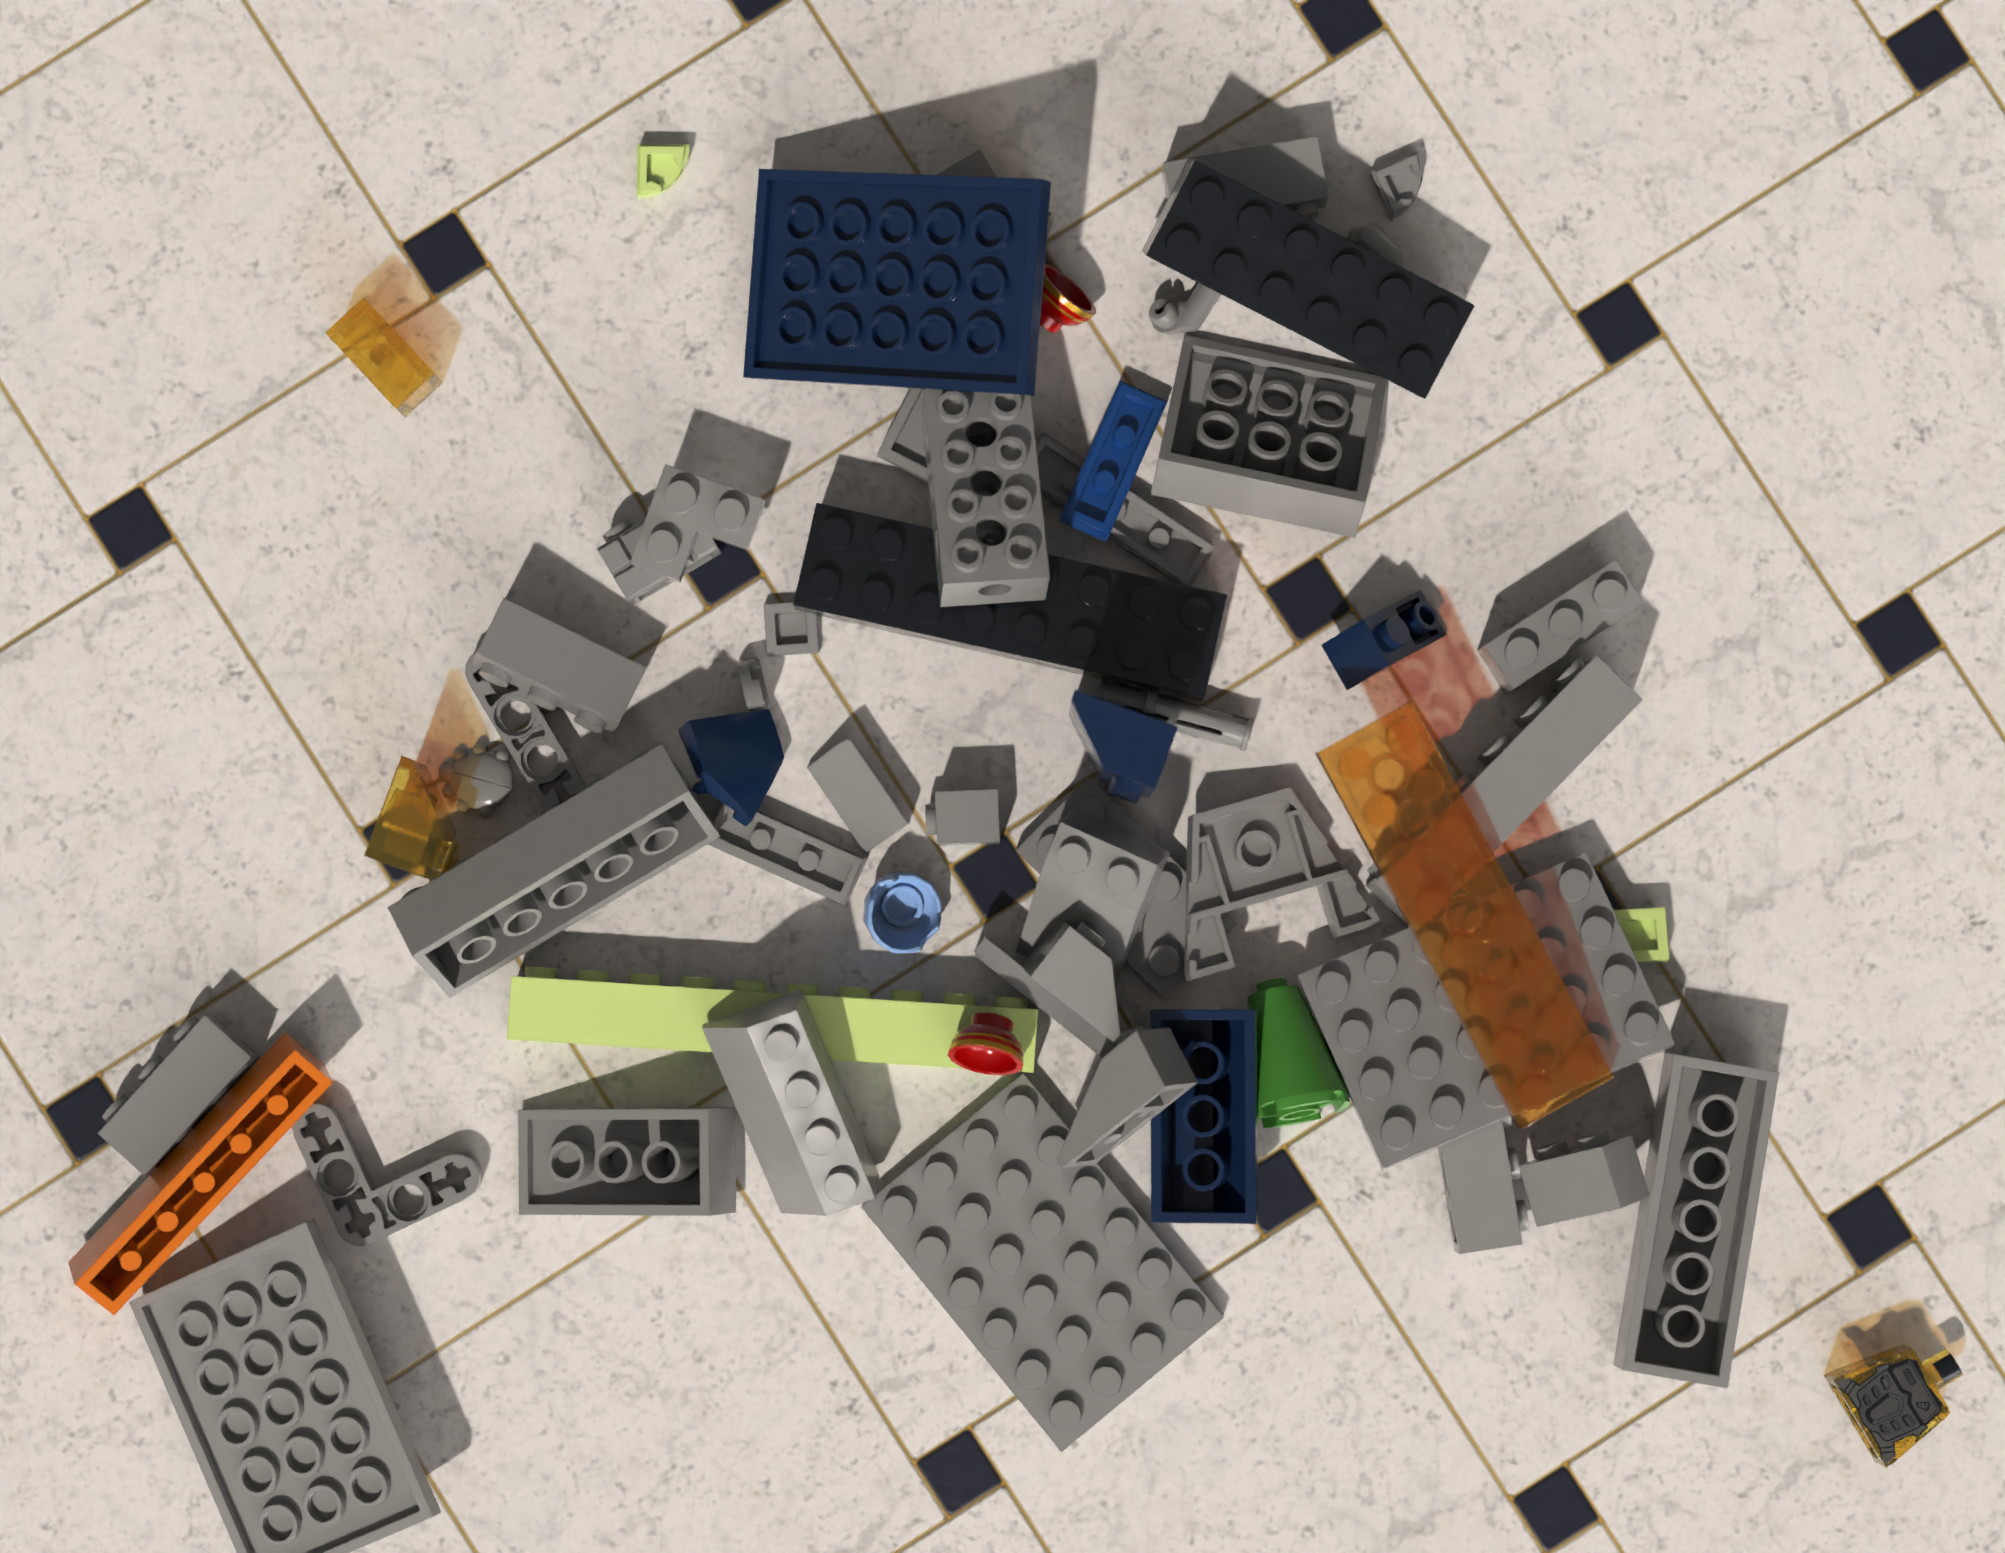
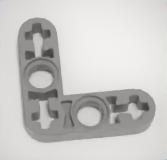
M313 1104L292 1126L294 1138L338 1233L344 1241L354 1246H365L377 1242L457 1204L476 1193L481 1185L482 1172L477 1161L467 1154L455 1153L444 1156L375 1189L347 1127L335 1108L328 1104ZM315 1112L319 1119L328 1117L331 1126L324 1130L329 1145H335L340 1140L344 1147V1150L328 1153L319 1161H317L314 1151L324 1150V1146L317 1135L308 1137L305 1132V1128L311 1124L309 1115ZM336 1159L347 1161L354 1170V1180L344 1190L333 1188L326 1179V1169ZM452 1162L455 1163L458 1169L467 1167L471 1176L464 1180L466 1189L460 1192L456 1185L444 1188L437 1192L444 1201L440 1204H435L433 1188L423 1178V1175L431 1172L432 1182H436L450 1174L448 1165ZM406 1184L415 1185L422 1191L424 1196L421 1210L413 1215L401 1212L395 1202L397 1191ZM361 1187L366 1198H360L355 1201L363 1214L372 1212L375 1217V1222L369 1225L371 1234L365 1237L361 1230L352 1232L349 1223L355 1219V1213L350 1203L340 1209L336 1202V1199L353 1195Z

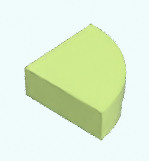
M637 144L638 199L657 196L670 189L681 178L690 157L689 144Z

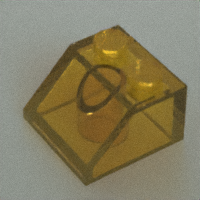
M401 756L364 856L423 878L434 880L441 876L442 872L446 873L455 864L460 844L453 842L457 831L427 765Z

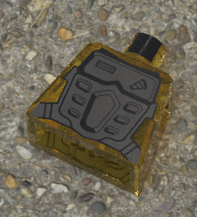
M1899 1345L1830 1371L1823 1376L1873 1460L1886 1468L1948 1417L1950 1410L1938 1390L1960 1378L1963 1374L1956 1360L1946 1348L1921 1362L1911 1347Z

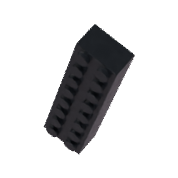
M816 503L793 606L796 610L813 613L817 616L1094 678L1106 679L1139 688H1153L1161 693L1202 701L1205 697L1227 594L1048 555L1050 579L1046 600L940 607L932 528ZM986 540L981 541L983 544L989 546L998 545V543L990 542Z

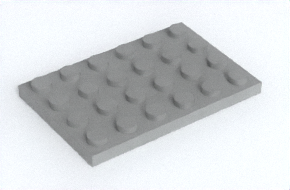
M1587 852L1428 919L1420 928L1414 929L1409 927L1297 975V981L1348 1090L1349 1098L1382 1171L1672 1048L1675 1045L1674 1039Z
M1022 1073L879 1191L875 1199L867 1201L861 1208L1053 1443L1063 1452L1224 1317L1098 1163L1061 1168L1057 1158L1070 1129L1025 1074Z
M315 1219L304 1222L129 1302L237 1553H350L432 1518L441 1512Z

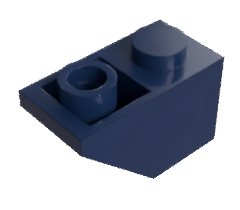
M1419 590L1364 618L1321 646L1346 690H1349L1447 634L1438 620L1435 609L1428 603L1422 590Z

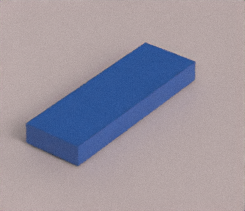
M1119 382L1061 513L1059 522L1104 542L1107 541L1168 401L1125 382Z

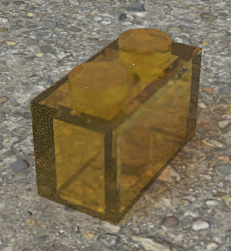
M364 297L325 332L404 417H407L443 383Z

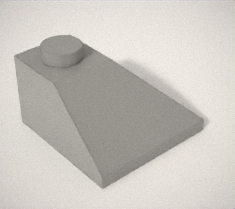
M1063 922L1026 958L1021 966L1032 979L1114 1042L1120 1035L1112 959L1101 951L1107 941L1083 922H1081L1076 930L1066 922Z

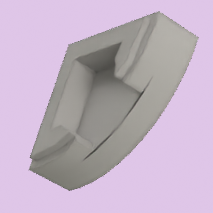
M1419 151L1370 173L1372 182L1391 222L1399 218L1410 208L1419 192L1423 172Z
M752 657L739 660L740 678L748 710L754 711L767 708V704L770 703L760 659Z

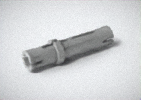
M1106 679L1101 680L1097 695L1099 699L1177 726L1176 732L1240 748L1242 751H1245L1247 748L1254 718H1245L1202 705L1158 695L1159 690L1148 688L1146 692L1112 683Z

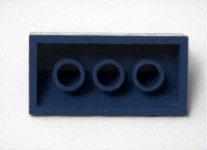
M1075 690L1071 700L1069 716L1099 780L1110 785L1107 794L1137 804L1141 796L1149 799L1157 787L1178 727Z
M1257 1009L1150 1010V1029L1170 1028L1198 1081L1197 1084L1151 1119V1223L1257 1224Z

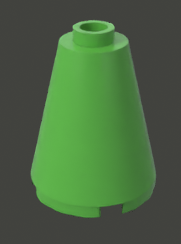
M1285 978L1271 979L1258 983L1256 985L1257 992L1248 996L1247 1009H1257V1123L1262 1119L1263 1128L1292 1126L1321 1119L1320 1108L1332 1104L1335 1114L1350 1107L1348 1090L1300 988L1295 985H1288Z

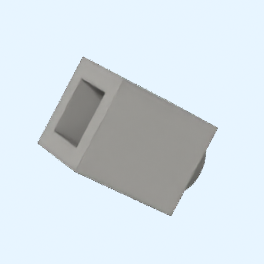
M998 789L935 792L934 804H925L926 834L937 835L938 846L1000 844Z

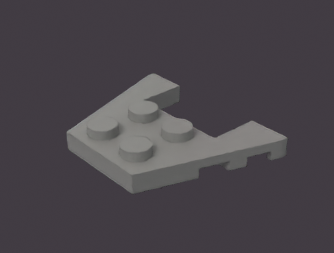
M1291 787L1188 817L1184 966L1186 981L1236 967L1220 916L1222 913L1317 887L1332 939L1381 924L1379 915L1373 907L1367 905L1355 887L1357 883L1347 869L1343 870L1326 845L1328 841Z

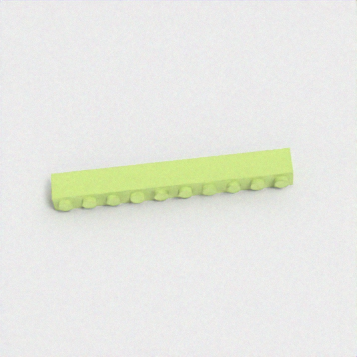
M525 966V977L511 976L507 1028L508 1040L712 1052L702 1029L703 1024L801 989L831 1060L962 1068L952 1062L947 1056L952 1039L960 1030L970 1025L974 1014L986 1012L1002 1015L1013 1022L1012 1033L1020 1042L1024 1054L1023 1067L1019 1072L1034 1073L1038 1009H1027L1028 998L996 996V1007L975 1005L976 995L944 993V1003L923 1002L922 991L892 990L891 1000L870 999L871 988L839 986V997L818 995V985L787 983L786 993L765 992L766 982L735 980L734 990L713 989L714 978L682 976V987L661 985V975L630 973L629 983L609 982V972L578 970L577 980L556 979L557 968Z

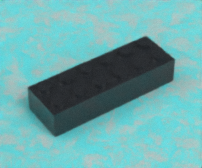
M1192 157L1189 158L1142 249L1146 256L1423 399L1427 397L1475 306L1460 296Z

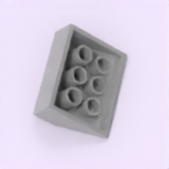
M1184 335L1151 495L1355 538L1366 503L1387 379L1373 374Z

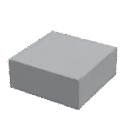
M794 602L763 604L767 657L819 653L817 615L796 610L793 606Z

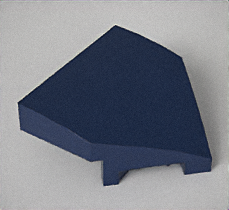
M763 709L687 721L678 729V732L696 776L700 779L694 784L692 791L698 795L709 793L734 810L732 818L747 826L762 804L784 760L781 742L770 710Z

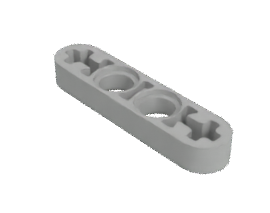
M476 650L469 657L465 665L467 681L543 809L560 805L562 800L555 789L552 788L545 795L541 786L556 782L566 771L572 777L570 781L562 782L567 793L575 796L582 792L586 787L585 782L540 707L526 697L527 691L518 688V691L502 695L493 706L491 705L488 697L498 695L491 682L487 680L478 681L477 675L480 669L471 665L476 655ZM514 701L524 702L531 712L529 724L519 731L509 730L502 720L504 708ZM539 746L553 748L558 757L555 770L545 776L535 774L529 766V756Z

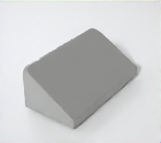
M850 737L841 741L807 767L865 854L908 825Z

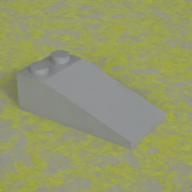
M735 1107L518 1109L519 1215L712 1216L736 1213Z

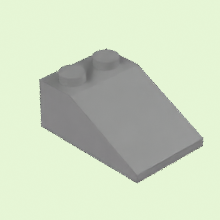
M1073 810L1060 822L1041 869L1016 953L1028 957L1063 922H1066L1075 930L1083 922L1107 941L1101 951L1112 959L1114 984L1116 986L1170 852Z

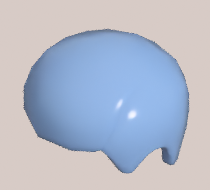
M913 871L888 873L877 880L868 891L864 899L863 921L877 944L894 954L916 953L923 949L924 944L940 928L942 918L941 898L930 881Z

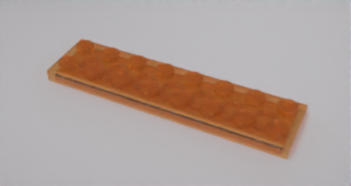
M1412 701L1404 703L1315 752L1516 1126L1523 1129L1615 1078Z

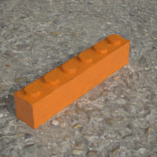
M285 1031L71 1258L68 1264L74 1284L112 1315H115L330 1087L333 1080L324 1063Z

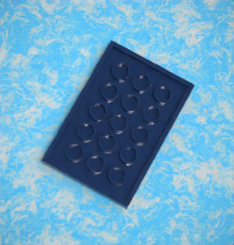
M759 169L743 377L764 380L1034 396L1051 181L1029 178Z

